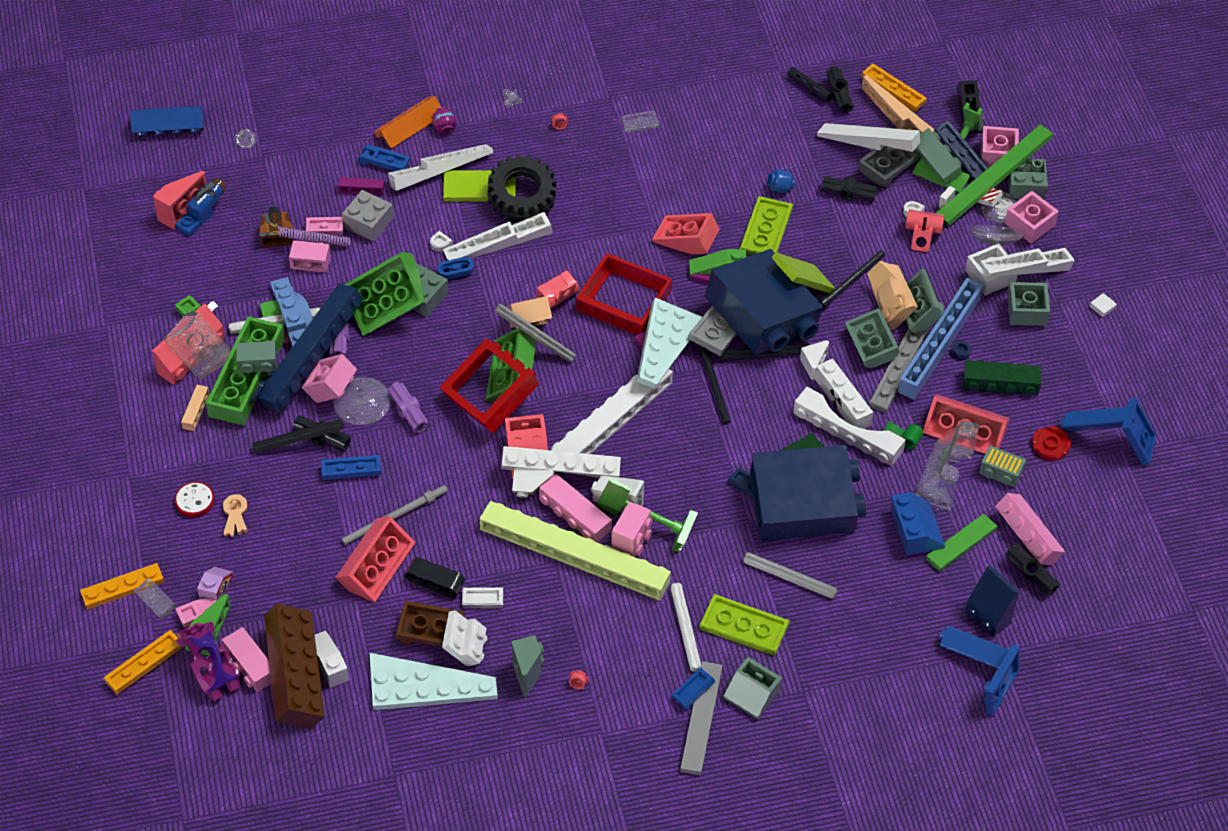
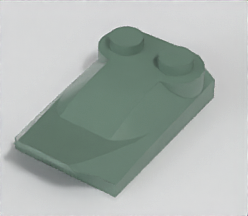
M922 268L907 282L918 306L906 318L910 331L914 333L926 331L944 313V306L937 301L926 270Z
M879 308L845 322L865 367L874 368L898 356L900 352L898 345Z

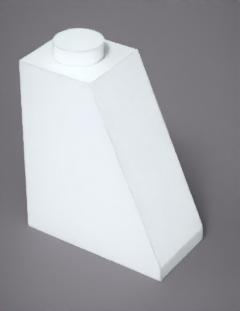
M601 475L598 482L595 481L592 485L591 492L593 493L594 502H598L607 482L612 478L631 487V491L626 498L627 500L640 506L643 505L644 481ZM622 506L619 512L623 513L626 507Z

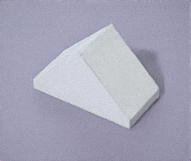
M822 341L801 348L800 360L812 380H815L816 366L823 363L828 354L829 341Z

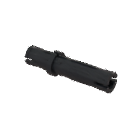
M795 67L789 69L787 75L810 90L812 95H817L825 102H829L832 99L833 93L822 87L820 82H815Z

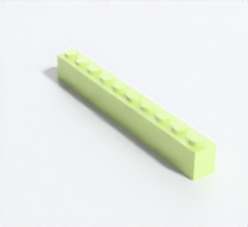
M490 501L480 517V530L657 600H661L670 583L671 571L664 567L655 566L644 559H637L626 552L614 550L608 545L599 544L590 538H584L572 531L563 530L554 524L545 523L536 517L525 515L519 510L507 508L501 503Z

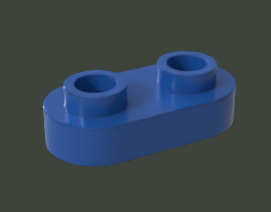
M468 257L443 261L437 267L438 275L448 280L467 276L473 272L474 263Z

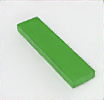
M982 514L944 542L945 548L933 550L929 553L926 560L941 572L996 531L997 525L985 514Z

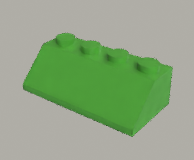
M516 328L495 340L502 347L503 352L507 350L513 355L514 360L519 359L525 365V369L528 367L532 369L536 349V340L521 329ZM494 354L492 355L486 401L495 402L519 377L516 371Z

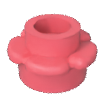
M563 113L554 115L551 118L552 126L557 130L564 129L567 126L568 117Z
M572 671L569 674V684L574 689H583L589 681L583 671Z

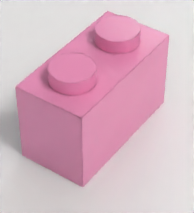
M293 241L289 255L290 268L327 273L331 257L330 245Z

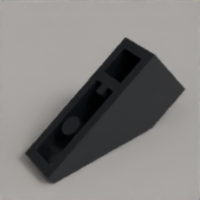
M978 80L960 81L956 86L962 124H964L963 108L966 103L970 104V109L977 112L980 108ZM982 128L980 131L972 129L969 133L982 132Z

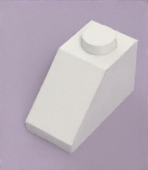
M514 467L513 493L521 498H528V495H534L539 491L541 485L554 476V470Z

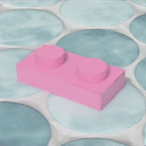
M306 218V231L335 236L343 235V218Z

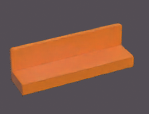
M435 96L427 97L375 130L374 133L377 138L384 137L389 148H393L432 123L431 117L433 113L441 106Z

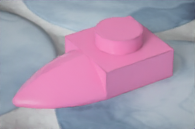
M199 599L176 608V613L183 627L190 626L191 622L217 600Z

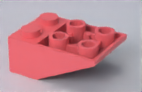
M543 414L505 418L507 447L548 450ZM511 470L512 479L514 477V470Z

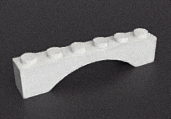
M809 387L804 389L794 403L793 413L798 417L804 418L816 427L828 431L831 435L839 437L849 445L861 449L864 453L874 456L882 463L892 466L904 451L905 439L890 431L866 430L845 422L830 409L822 394Z
M504 446L501 469L514 470V467L554 470V472L579 474L600 478L601 475L619 477L621 457Z

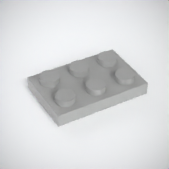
M711 306L691 330L688 339L721 356L737 336V333L719 312Z

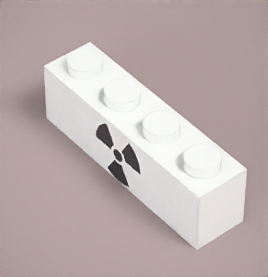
M830 359L817 365L815 380L845 421L862 429L870 427L873 411L836 362Z

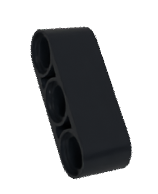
M419 557L413 559L405 573V578L408 581L450 598L457 597L466 581L462 574Z

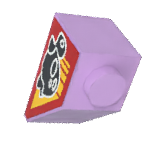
M213 567L204 572L197 588L199 599L218 600L222 597L234 574L233 571Z

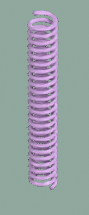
M278 227V230L280 229L279 237H281V233L282 237H284L285 232V238H287L288 232L289 239L291 232V239L296 238L298 240L299 238L301 240L302 237V240H304L305 236V241H307L308 236L309 242L311 236L312 242L314 236V243L315 241L317 243L318 241L319 243L321 241L324 243L325 240V244H327L328 239V244H330L331 239V245L338 246V244L341 246L342 244V247H344L345 243V247H347V242L350 245L349 237H338V235L318 234V232Z

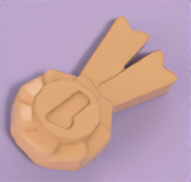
M239 494L230 495L223 502L224 512L229 515L224 536L230 535L233 537L235 526L237 527L238 535L247 533L242 517L245 511H247V501Z

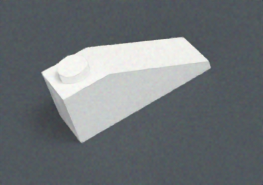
M323 631L316 634L315 642L318 664L329 687L331 688L349 681L347 666L328 633Z

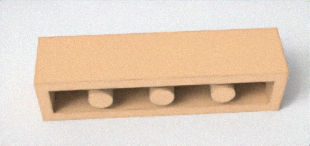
M196 386L181 421L183 429L195 430L210 394L208 387Z

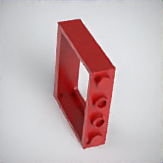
M606 253L576 297V310L638 335L647 330L652 304L641 319L594 300L595 296L609 275L615 274L657 291L658 295L656 298L666 301L672 291V279L638 266L633 262H628Z
M486 338L439 388L452 402L493 434L505 421V418H508L540 383L535 378L537 374L531 368L525 369V365L519 359L514 360L510 352L507 350L503 352L502 347L496 341L492 343ZM494 354L516 371L519 377L486 412L482 413L456 391Z

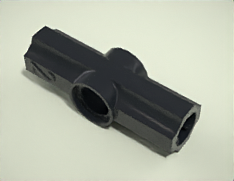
M831 66L826 71V75L833 93L832 98L836 102L838 111L842 114H847L854 107L848 91V82L844 79L841 68Z
M824 176L821 191L838 194L846 201L858 198L874 202L877 186L859 183L853 177L838 179Z
M300 415L294 420L292 429L296 431L322 424L326 421H319L318 423ZM336 431L310 438V440L318 446L326 444L344 452L350 446L351 436Z
M1018 543L1012 545L1005 553V557L1025 575L1026 579L1032 581L1048 597L1057 591L1060 583L1041 566L1037 559L1028 554ZM1034 566L1038 570L1035 573H1030L1027 571L1028 568Z

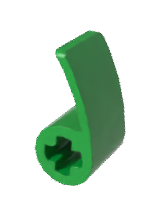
M888 421L883 430L890 431L905 439L904 448L909 450L916 448L924 433L918 425L910 424L905 430L891 421Z

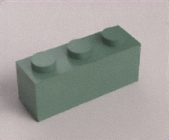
M928 128L920 134V144L915 150L942 183L947 185L962 173V163L957 157H952L950 148L940 142L941 138L939 135Z

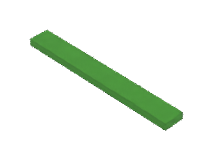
M1040 124L937 211L936 214L945 215L944 223L948 226L951 225L1051 140L1053 133Z

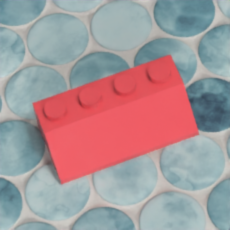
M206 304L199 307L152 350L157 374L173 385L183 379L188 371L196 367L198 362L209 355L211 350L222 343L225 338L223 325Z
M937 394L933 398L923 432L986 454L990 445L1000 449L1010 418Z
M390 516L377 518L335 578L349 592L375 602L415 544V541Z

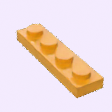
M875 64L870 65L862 72V78L865 75L869 76L914 112L926 103L927 98Z
M155 563L81 589L80 592L85 606L89 610L162 584L164 579L158 564Z
M169 630L104 677V681L116 694H119L183 647H180L175 641L178 637Z

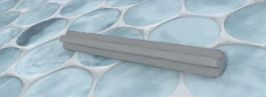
M497 305L495 313L566 361L571 362L574 359L575 353L504 305Z
M747 552L744 557V563L831 599H834L837 593L836 587L750 552Z

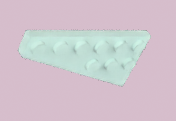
M655 298L651 306L636 382L654 389L690 341L688 339L689 333L702 317Z
M370 653L373 710L498 699L496 677Z

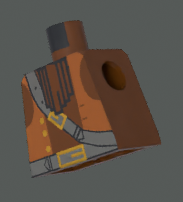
M271 207L269 213L261 215L259 232L261 249L292 245L293 241H295V239H291V232L289 239L288 232L287 238H285V232L284 237H282V233L281 237H279V226L293 229L288 213L285 211L280 212L278 207Z

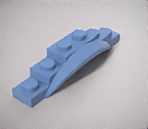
M287 277L271 281L270 285L281 310L293 347L313 318L307 301L300 293L293 291Z

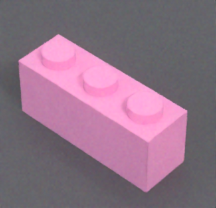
M243 627L222 639V643L226 647L239 673L241 672L244 675V681L249 688L253 687L256 692H259L271 684L269 660Z

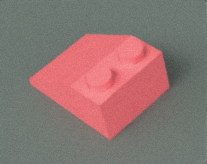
M204 171L169 183L155 193L153 200L159 222L174 230L176 229L175 224L187 213L186 204L207 184Z
M712 213L667 215L661 222L652 241L688 254H707L720 229Z

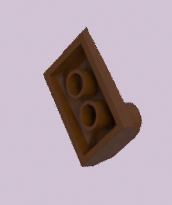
M404 600L396 639H399L405 645L417 642L443 646L448 614L450 611H454V609ZM456 610L459 614L465 617L464 611Z

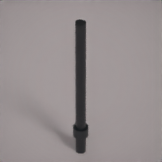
M883 250L877 252L826 297L820 298L818 302L823 306L822 310H825L832 300L885 256V252Z
M697 344L724 425L729 424L730 419L710 359L709 350Z

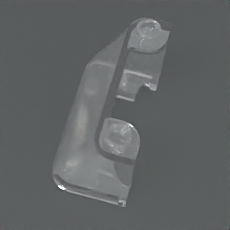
M963 421L935 442L917 484L916 495L928 500L932 505L947 510L951 509L959 472L956 467L948 463L950 460L959 463L961 458L966 456L969 459L972 458L980 427L979 424Z

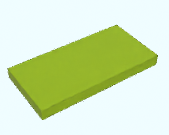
M491 170L444 172V202H488L489 174L491 175ZM513 177L506 182L505 187L509 194L516 197V177Z
M758 196L740 249H746L747 255H754L768 249L778 253L793 204Z
M776 252L772 256L774 262L792 282L827 293L835 289L815 265Z
M714 594L699 625V629L775 656L790 620Z

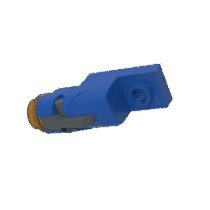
M216 178L209 181L186 204L187 213L175 224L177 230L191 237L213 215L212 207L219 201L226 189V185L222 180Z

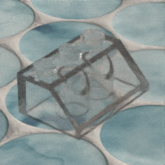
M187 312L163 339L198 379H202L222 367L231 352L228 345L199 312Z

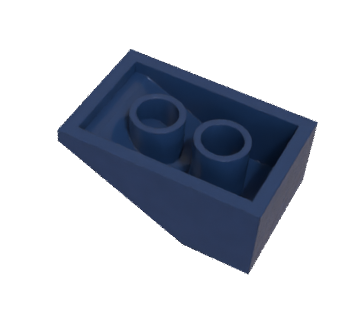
M989 565L968 598L965 611L971 619H975L981 625L985 632H989L995 637L1011 624L1019 591Z

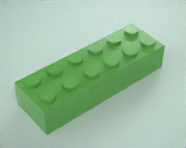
M247 317L206 402L208 417L245 426L257 397L253 403L249 401L261 381H265L269 372L239 373L237 367V343L275 341L278 355L285 340L282 324Z

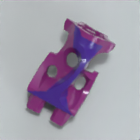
M197 622L187 629L178 631L179 638L175 641L180 647L187 646L190 649L193 662L189 665L199 689L204 694H207L212 701H215L223 696L219 689L220 686L225 684L230 692L240 688L237 678L240 676V673L224 644L221 643L219 648H217L213 640V622L205 624ZM202 650L209 651L210 655L207 659L201 657L200 652ZM220 654H222L224 657L223 663L221 661ZM201 667H205V669H206V674H205V675H201V673H200V668H201Z

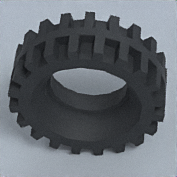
M516 154L515 159L507 156L506 162L498 161L497 168L493 166L491 175L489 174L487 195L489 204H492V210L494 212L498 210L499 217L503 218L506 216L508 217V222L511 223L513 219L518 220L519 223L543 212L548 215L550 207L553 208L557 181L554 178L553 170L548 171L549 165L547 163L542 165L540 164V158L537 157L536 160H532L531 155L521 158L520 154ZM525 176L536 181L539 189L535 195L529 198H518L509 194L505 185L513 177Z

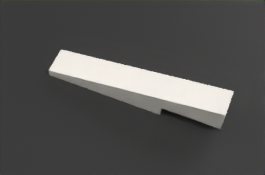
M825 123L817 132L818 137L880 151L884 146L913 152L920 144V131Z
M485 144L420 159L421 166L388 173L389 185L395 191L489 155L493 153V148Z
M545 212L514 225L507 222L443 249L447 260L461 257L471 259L552 234L553 231Z
M1066 248L1047 252L1034 249L981 260L979 265L988 277L1070 271L1075 260Z

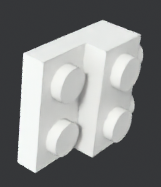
M456 610L450 611L442 648L467 667L480 664L484 658V653L482 652L483 644L487 641V635H485L486 627L476 619L467 620Z

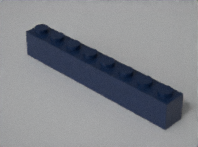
M340 283L336 286L280 363L277 371L272 374L256 396L264 409L280 414L284 411L363 301L356 288Z

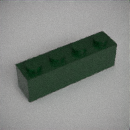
M965 360L963 389L1039 395L1041 366Z

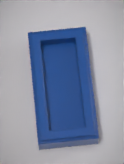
M700 667L671 696L687 710L716 681Z

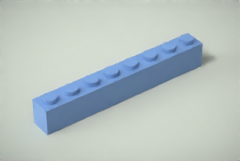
M966 278L942 317H940L901 376L898 393L913 400L916 399L981 300L983 284Z

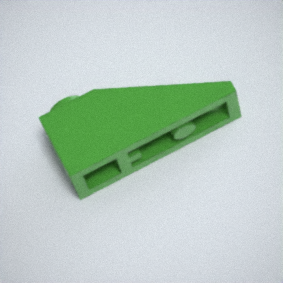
M726 249L689 260L690 277L691 274H711L712 269L746 258V249Z
M224 594L191 622L190 626L197 622L205 624L212 621L214 624L213 640L216 642L231 606L229 595ZM202 650L200 652V654L208 656L210 655L209 651Z

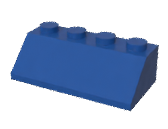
M204 106L130 111L132 132H136L137 135H147V131H154V134H165V130H172V133H183V129H190V132H200V128L205 127Z

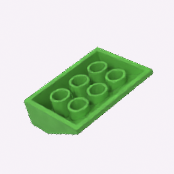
M401 252L344 284L356 288L363 299L353 313L363 336L425 303L420 272L411 253Z

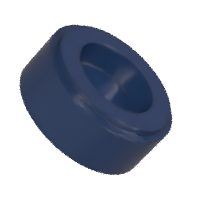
M959 341L953 345L952 355L954 358L966 360L970 357L971 347L968 343Z

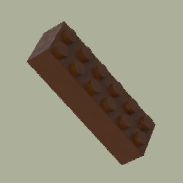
M276 603L264 615L275 720L280 723L312 729L325 717L312 611Z

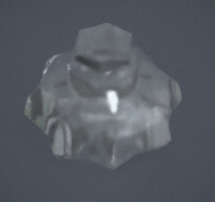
M507 88L503 89V103L509 108L512 105L522 103V99L516 95L517 89L513 92Z
M249 128L240 129L238 134L235 135L236 144L241 146L242 149H252L253 145L257 143L256 133L252 132Z

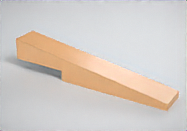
M863 76L862 90L898 129L918 130L920 134L928 128L932 132L934 131L931 126L869 76Z

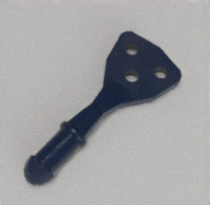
M271 371L265 381H261L249 402L253 403L259 391L262 390L275 371Z

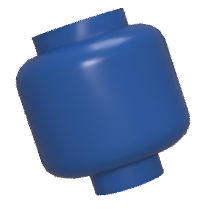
M775 169L769 173L767 185L770 186L771 191L786 194L790 189L794 188L795 179H793L790 171Z

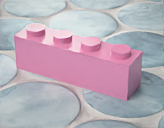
M557 474L539 487L540 501L552 508L558 517L564 518L571 528H576L584 538H590L598 543L612 531V519Z
M1007 493L995 506L1041 565L1053 566L1065 553L1061 545L1020 494Z

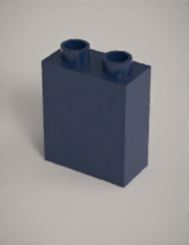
M772 249L712 269L704 295L755 355L768 350L778 352L789 342L799 338L803 341L811 339L819 330L818 321L823 306L804 285L792 282L772 259L774 255Z
M846 445L752 453L750 477L760 541L854 533L857 518L866 516L864 495L854 494L853 483L860 480L859 463L857 459H848Z

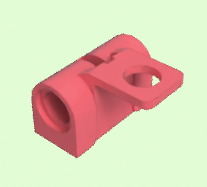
M913 209L908 210L905 229L914 230L912 250L929 251L932 233H942L945 215ZM924 237L927 241L924 247L917 246V238Z
M566 270L537 287L535 297L547 296L551 309L577 294L579 286Z

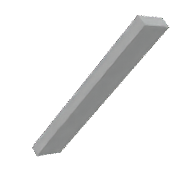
M908 328L898 347L900 352L890 362L869 402V407L887 413L898 392L900 378L922 346L929 329L924 332L914 333Z
M702 661L701 668L711 675L716 682L694 702L680 772L701 776L723 665Z

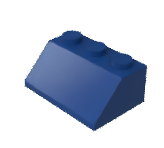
M912 492L891 496V512L906 555L945 548L928 500Z

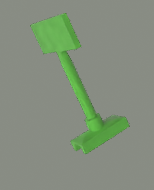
M966 103L963 108L964 127L960 135L964 140L970 130L980 131L983 126V109L979 108L977 112L970 109L969 103ZM922 157L913 170V174L945 188L951 186L956 189L955 192L957 193L964 189L970 178L969 174L962 172L947 185H944Z
M610 478L596 507L617 516L621 507H626L629 503V500L626 498L631 491V487ZM690 510L683 522L680 523L651 511V519L670 528V531L677 534L672 550L679 553L685 544L698 513Z

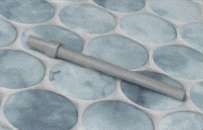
M443 485L433 491L429 490L423 493L422 497L384 517L390 516L395 520L425 503L429 504L435 501V498L448 492V489ZM373 522L341 538L343 544L347 545L364 536Z

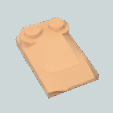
M879 261L867 275L880 311L889 329L894 331L918 306L899 266Z

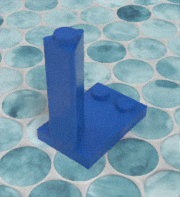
M1129 398L1127 407L1066 412L1065 418L1061 419L1062 429L1070 432L1122 427L1141 464H1150L1157 434L1137 398Z
M948 626L940 634L941 647L998 669L991 682L987 681L984 687V693H986L984 699L986 714L994 716L1020 671V647L1012 644L1010 649Z

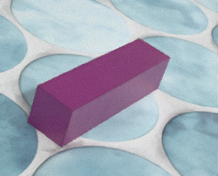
M339 177V193L359 194L363 190L372 195L383 196L384 180Z

